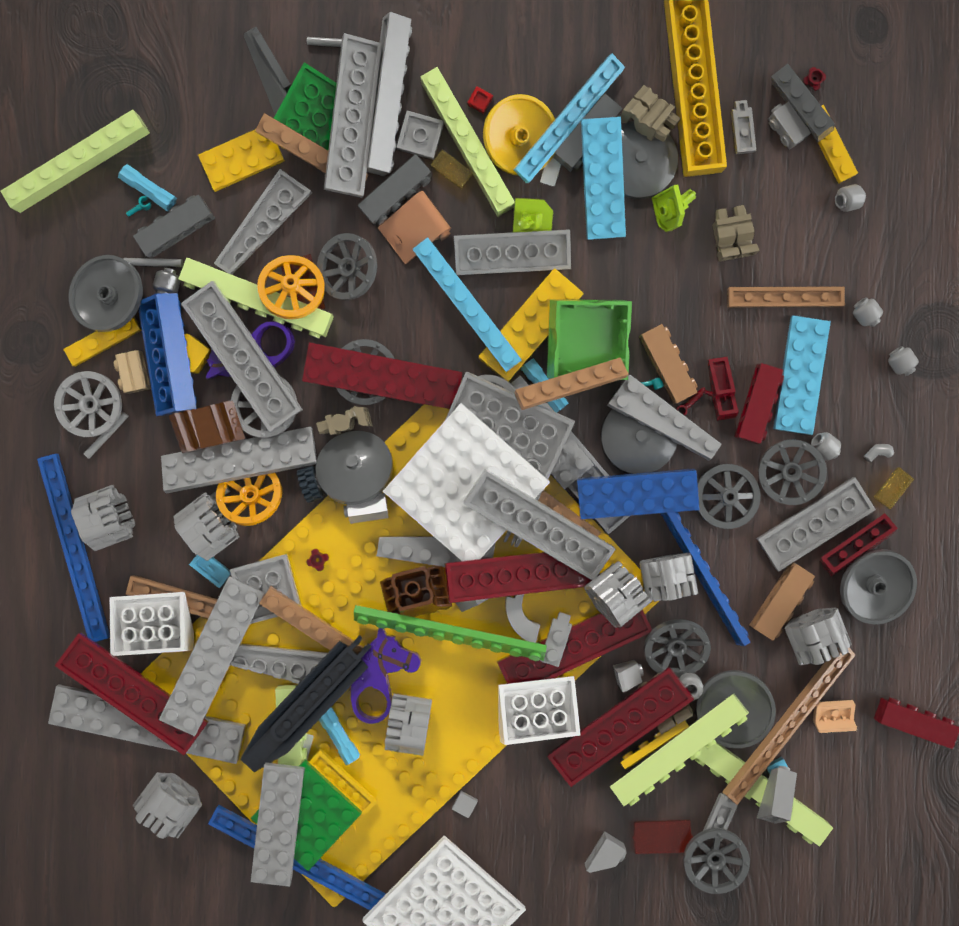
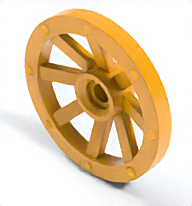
M287 255L272 260L263 268L258 279V294L262 304L269 312L280 318H303L314 312L324 297L325 285L320 270L310 260L300 256ZM289 264L302 267L295 274H291ZM284 266L286 275L282 276L273 271ZM307 270L315 277V279L300 278ZM268 277L281 282L265 288ZM301 286H318L315 297ZM282 290L274 305L267 295ZM298 293L310 302L301 309H299L296 296ZM287 295L291 297L293 310L281 309Z
M276 473L259 475L254 485H252L250 477L244 478L246 485L244 487H241L234 481L219 483L216 490L217 506L229 521L238 525L251 526L267 520L274 514L281 502L282 486ZM266 475L269 476L273 484L259 490ZM227 486L239 492L240 495L225 497ZM274 491L271 502L261 498V496ZM242 502L232 513L225 504ZM257 503L267 507L261 513L256 514ZM249 506L250 517L238 516Z

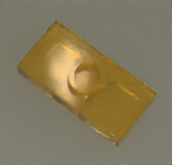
M441 150L431 164L432 168L461 190L473 175L472 171L444 150Z
M897 467L875 494L874 498L886 508L891 509L913 482L914 478L900 467Z

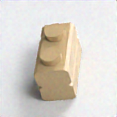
M135 350L115 355L114 367L117 372L119 371L120 379H118V385L120 390H123V393L131 394L151 389L142 351Z

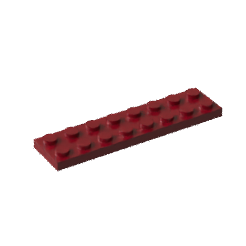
M309 342L302 381L450 409L460 387L463 372Z
M545 552L445 563L449 603L585 587L592 581Z
M643 609L622 627L617 628L601 613H597L572 625L559 667L541 662L540 660L533 661L528 657H514L512 655L498 660L497 664L507 684L553 679L649 634L652 628ZM544 638L536 643L545 645L547 638Z
M78 633L55 664L58 669L182 755L187 753L209 722L204 718L197 734L193 736L160 721L159 718L171 695L82 633Z
M669 666L583 728L579 736H572L551 751L547 757L569 786L572 787L692 702L694 697Z

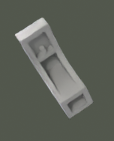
M524 594L514 595V597L506 596L505 610L511 626L523 639L536 643L540 624L529 620L524 615L522 610Z

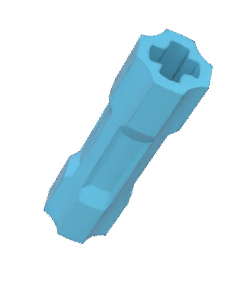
M128 164L123 166L119 172V179L140 191L166 211H170L176 204L177 198L142 176V174Z
M534 358L520 368L533 384L549 380ZM564 397L547 402L556 413L569 404Z
M331 707L319 721L338 749V753L345 765H349L359 758L360 753L349 739Z

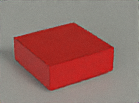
M476 86L467 105L484 114L493 99V95Z

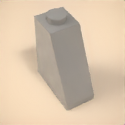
M779 766L771 770L758 811V819L775 824L791 821L797 773L790 771L789 767Z

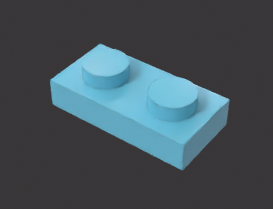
M196 555L189 564L218 588H221L231 575L230 570L214 557L206 561L204 558Z

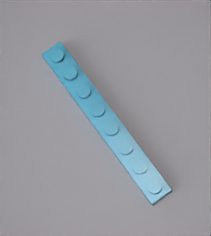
M613 53L604 60L513 169L526 183H529L624 70V65Z
M427 237L414 247V253L502 368L508 372L521 362L522 359Z

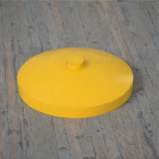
M518 94L501 100L490 110L484 123L483 140L486 151L496 166L509 174L518 175L513 169L555 120L550 109L535 97ZM554 154L549 158V160L544 164V166L541 169H543L551 161Z

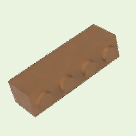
M661 324L640 335L639 338L660 379H662L673 404H676L698 393L696 390L698 386L693 378L690 379L687 373L689 371L685 361H681L677 345L672 344L670 331Z
M796 563L788 565L749 626L771 640L778 638L782 633V627L785 622L792 618L794 608L803 601L805 591L812 587L815 576Z

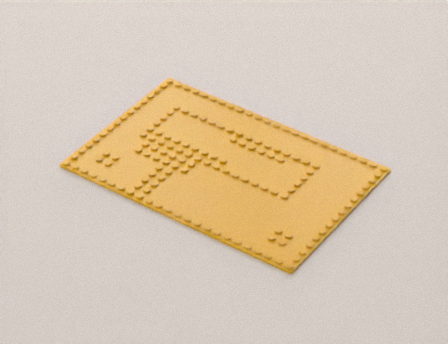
M423 405L385 441L393 458V474L390 482L441 426L450 409ZM550 475L548 479L550 483L543 490L580 516L579 504ZM386 494L389 518L350 524L349 517L345 518L344 506H347V504L339 503L327 496L260 561L287 554L301 606L352 640H355L360 635L362 640L359 644L364 647L368 643L371 644L377 638L379 628L376 625H363L354 621L353 611L355 605L387 612L380 581L392 577V574L423 566L426 568L435 566L378 557L379 537L434 536ZM584 519L601 532L598 536L600 539L616 549L600 571V574L613 563L615 564L619 561L623 565L621 568L625 567L629 574L631 573L634 578L638 579L643 588L642 590L645 592L639 567L593 519ZM506 530L495 543L493 558L544 551L524 539L521 540L517 548L514 547V544L511 546L514 534L511 532L507 541L504 542L508 531ZM313 549H318L319 552L326 553L329 556V560L325 562L322 571H317L316 568L308 566L306 563L307 559L312 555L311 551ZM443 567V571H444V575H445V579H446L445 567ZM584 587L524 594L522 601L524 615L529 620L540 624L536 642L547 638L553 618L557 619L559 612L571 615L569 623L572 625L600 613ZM506 597L489 598L483 603L463 612L460 611L456 603H452V607L447 610H438L435 613H427L415 617L526 641L515 632L507 618L505 610ZM652 600V602L643 609L644 613L646 614L659 601L654 602V600ZM201 616L192 624L194 647L208 618ZM279 616L250 624L241 644L305 651L325 653L330 651ZM385 628L387 635L396 636V640L403 648L417 652L421 657V665L417 671L407 672L404 669H400L397 672L388 673L392 696L393 694L432 699L424 755L385 750V738L387 736V727H389L388 720H390L389 714L385 719L374 724L365 723L358 719L352 708L350 686L331 707L349 739L360 753L359 758L349 765H345L338 753V749L318 720L307 732V734L314 736L307 761L309 762L322 749L373 795L377 802L364 816L360 815L320 859L364 881L507 746L500 742L498 725V685L507 683L497 661L510 655L509 653H495L490 649H476L471 645H457L452 641H439L429 636L420 637L414 633H401L395 629ZM192 651L162 653L141 675L171 695ZM600 657L555 678L574 676L576 680ZM230 665L206 716L246 724L238 762L234 764L192 754L187 755L252 823L256 824L251 817L259 809L264 767L254 773L240 759L259 725L275 710V689L279 685L298 684ZM366 687L359 696V706L366 715L379 716L386 711L387 700L380 690ZM278 759L272 763L278 764ZM304 876L332 907H336L346 898Z

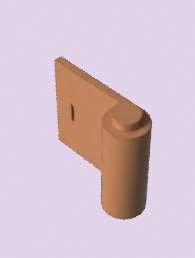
M424 191L414 195L378 227L405 264L417 256L413 248L427 237L431 242L438 239L442 241L451 234L449 232L451 227Z

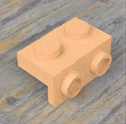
M854 701L818 702L814 707L813 722L818 732L856 731L857 726L854 722L856 705Z

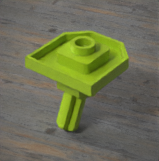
M673 185L653 196L652 202L658 226L665 232L682 226L685 215L684 210L696 198V192L688 189L681 195L679 186Z
M515 198L513 232L552 230L553 210L545 200Z

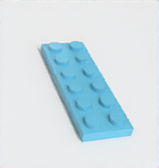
M621 117L582 119L581 134L587 240L626 237Z
M799 316L790 317L782 375H784V380L779 388L773 429L813 435L831 321Z

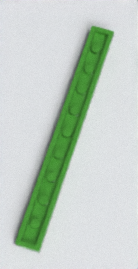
M355 605L353 611L354 621L363 625L372 624L382 629L391 628L401 633L410 632L420 637L429 636L439 641H452L457 645L466 644L476 649H490L495 653H509L514 657H528L533 661H544L547 645L357 605Z

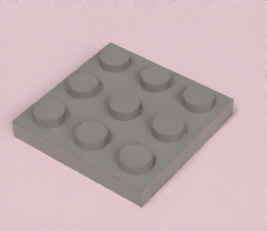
M287 554L230 569L233 578L265 593L272 586L301 605ZM259 605L250 624L278 616L262 605Z

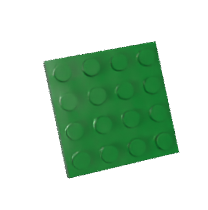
M304 62L273 119L324 149L329 150L337 83Z
M305 759L299 765L305 767L294 859L309 871L362 814V811ZM259 809L251 817L256 824L258 822Z

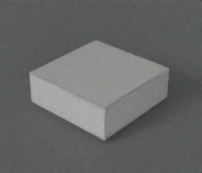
M460 791L452 806V810L469 818L478 799Z

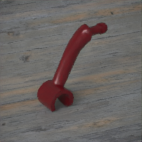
M703 387L684 405L677 406L675 409L678 411L679 408H682L684 411L683 415L685 416L688 412L687 409L697 402L703 393L713 396V392L707 391Z

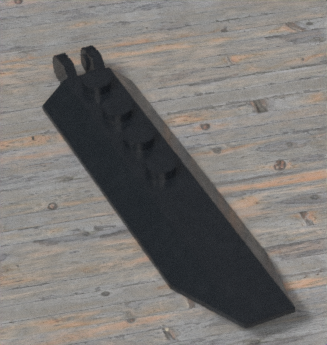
M360 635L349 646L339 641L259 725L240 759L254 773L263 768L265 763H272L287 754L368 668L362 657L371 648V645L369 643L365 645L358 654L353 650L362 640Z

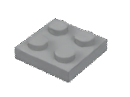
M406 111L396 147L397 150L434 160L444 121Z

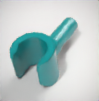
M141 196L138 201L139 204L126 212L128 217L141 209L149 210L151 208V203L142 205L148 199L147 196Z
M660 378L641 382L645 386L653 385L654 390L664 386Z

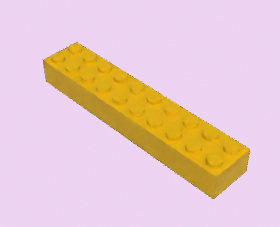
M664 0L676 114L680 117L678 131L683 176L722 173L727 167L709 2L708 0Z

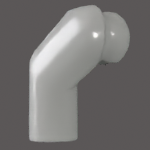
M875 444L864 455V458L871 463L878 455H884L887 458L892 457L894 450L889 444Z

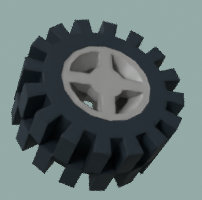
M314 466L297 470L299 485L306 502L311 503L323 499V490L318 483Z

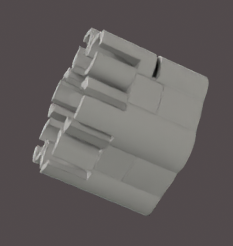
M114 485L107 486L74 500L71 514L79 536L94 551L133 537L132 528L135 526V520L131 519L121 523V521L131 518L132 514L130 511L117 514L128 510L129 506L128 503L115 507V505L126 502L127 499L124 494L119 493L114 488Z
M205 492L173 517L176 531L191 551L208 561L238 539L239 536L235 523L231 522L224 527L230 521L225 516L220 519L223 516L220 510L214 513L219 509L217 502Z
M691 553L665 555L640 561L644 590L647 594L646 599L649 598L651 602L652 600L654 602L675 600L691 596V594H698Z
M619 561L615 564L613 563L584 587L597 610L615 628L622 627L651 603L649 598L646 599L647 594L642 590L643 588L638 579L634 578L631 573L629 574L625 567L621 568L623 565Z
M838 608L813 610L791 619L785 627L799 665H803V663L804 665L810 663L816 665L823 664L824 660L820 650L825 662L831 660L830 654L832 658L840 657L837 648H839L842 655H845L849 652L848 648L850 645H852Z
M393 694L389 713L390 720H388L389 727H387V736L385 738V750L424 755L432 699Z
M157 772L133 804L137 812L136 820L141 824L147 814L150 813L143 826L149 828L154 820L158 818L151 827V831L155 834L163 823L165 825L156 835L157 837L164 839L169 835L170 837L179 838L202 806L199 793L176 774Z

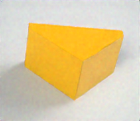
M184 334L187 341V354L190 359V372L198 374L207 363L211 348L194 336Z

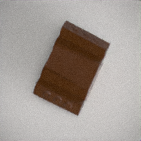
M233 400L169 415L182 453L245 439Z
M423 566L392 574V577L380 581L387 612L416 617L427 613H435L438 610H447L452 607V603L448 601L447 583L442 566L428 568Z

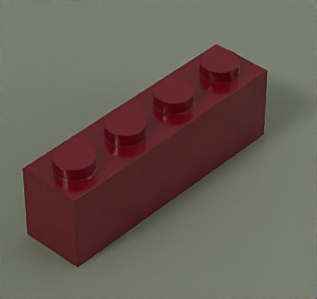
M763 363L756 365L735 432V438L754 444H761L765 440L767 435L766 425L771 421L773 415L771 409L778 399V386H781L784 380V375H782L783 369Z
M884 513L821 557L819 562L832 577L850 565L857 557L870 551L892 536L898 528Z
M881 697L874 716L876 721L950 749L954 748L959 735V726L954 724L955 720L945 716L940 719L936 717V713L925 710V712H921L914 705L907 703L904 706L900 704L901 701L889 697L887 700Z

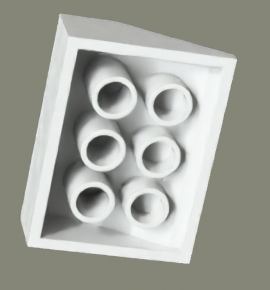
M185 592L110 597V653L113 656L192 651L194 649V630Z
M574 676L498 685L500 742L504 745L579 736L580 726Z

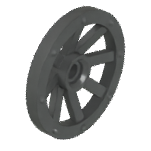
M343 233L334 236L323 246L318 257L317 267L323 276L325 291L337 299L353 300L369 290L376 277L377 258L374 249L367 240L355 234ZM346 241L355 242L352 257L345 243ZM337 245L340 246L344 256L343 259L331 253ZM362 247L367 257L358 261ZM330 259L339 264L338 268L326 271L327 260ZM368 264L367 274L365 275L360 271V268ZM341 274L342 276L332 287L327 277ZM357 276L363 282L355 289V277ZM349 278V292H339L340 288Z
M355 340L342 348L361 352L360 347L374 348L371 355H377L380 351L385 357L395 359L384 345L373 340ZM336 388L342 397L358 405H372L386 398L369 394L370 398L356 397L358 393L356 391H352L350 394L345 389Z
M790 439L774 444L764 453L759 464L758 476L762 488L772 499L786 505H798L810 501L821 491L826 481L827 468L823 456L814 446L805 441ZM799 447L792 462H790L785 448ZM805 450L809 451L815 458L798 465ZM780 451L784 465L770 461L771 457ZM818 465V478L802 472V470ZM767 466L781 471V473L769 479L766 478ZM794 468V473L788 474V470ZM785 478L780 494H777L769 485ZM800 478L815 484L806 494L798 480ZM790 482H793L799 494L798 497H786Z
M733 464L714 466L708 469L697 482L700 508L698 512L706 522L715 527L723 529L738 528L749 522L759 508L761 496L759 485L754 476L741 466ZM723 471L725 487L716 482L712 476ZM730 471L742 475L733 488ZM747 481L752 493H738ZM706 482L719 491L718 494H702ZM729 493L732 495L730 500L727 499ZM739 499H752L748 511L739 503ZM703 500H719V503L707 512ZM726 506L725 522L713 518L718 511ZM732 506H735L743 515L735 521H731Z
M674 619L659 624L648 634L644 644L646 660L649 666L657 673L668 668L673 656L677 657L680 668H671L677 677L685 673H695L707 662L711 651L710 641L705 630L697 623L684 619ZM675 629H686L680 635L676 634ZM667 631H669L671 635L669 638L660 636ZM694 632V633H696L701 639H686V638ZM654 642L665 644L652 651ZM687 646H703L699 655ZM668 651L662 664L654 659L656 656ZM685 653L695 659L694 662L685 666L682 656Z
M712 828L696 834L689 841L684 851L683 864L685 872L694 886L707 893L723 894L734 890L745 880L750 867V858L746 846L736 834L725 829ZM714 838L712 848H709L703 842L705 840ZM721 838L732 842L719 849ZM697 846L706 853L692 856ZM739 848L742 859L725 854ZM705 862L698 872L694 874L691 863ZM726 863L740 865V869L735 876L725 865ZM709 868H711L712 884L700 880ZM718 870H722L730 880L718 884Z

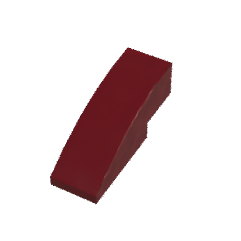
M728 357L708 359L710 385L713 392L712 398L717 421L736 418L739 411L734 395L736 390Z

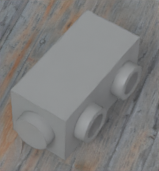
M790 102L783 106L780 103L771 110L772 114L768 118L769 125L774 131H777L782 144L788 147L789 150L811 134Z
M381 493L366 503L357 505L347 504V506H344L345 518L349 517L350 524L389 518L385 493Z

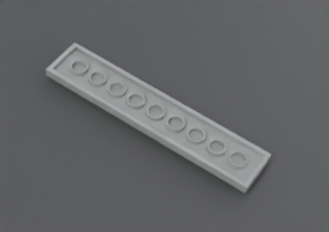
M64 685L56 686L48 724L177 751L92 691ZM205 716V719L209 722L187 751V754L237 764L246 724Z

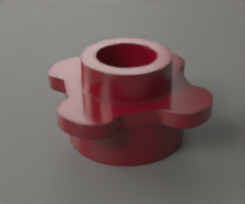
M812 67L809 69V74L804 77L803 83L810 85L813 90H819L820 84L826 79V74L822 70Z
M313 549L311 551L312 555L307 559L306 563L308 566L316 568L317 571H322L325 562L329 560V556L326 553L319 552L318 549Z

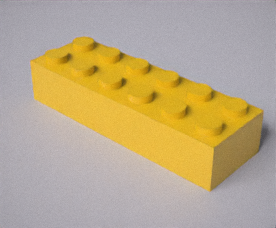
M554 268L500 331L522 361L506 372L487 347L479 355V359L499 377L509 382L548 337L550 299L579 300L584 293Z

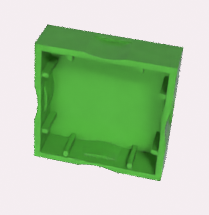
M550 299L547 378L552 379L620 357L628 372V338L631 330L632 301Z

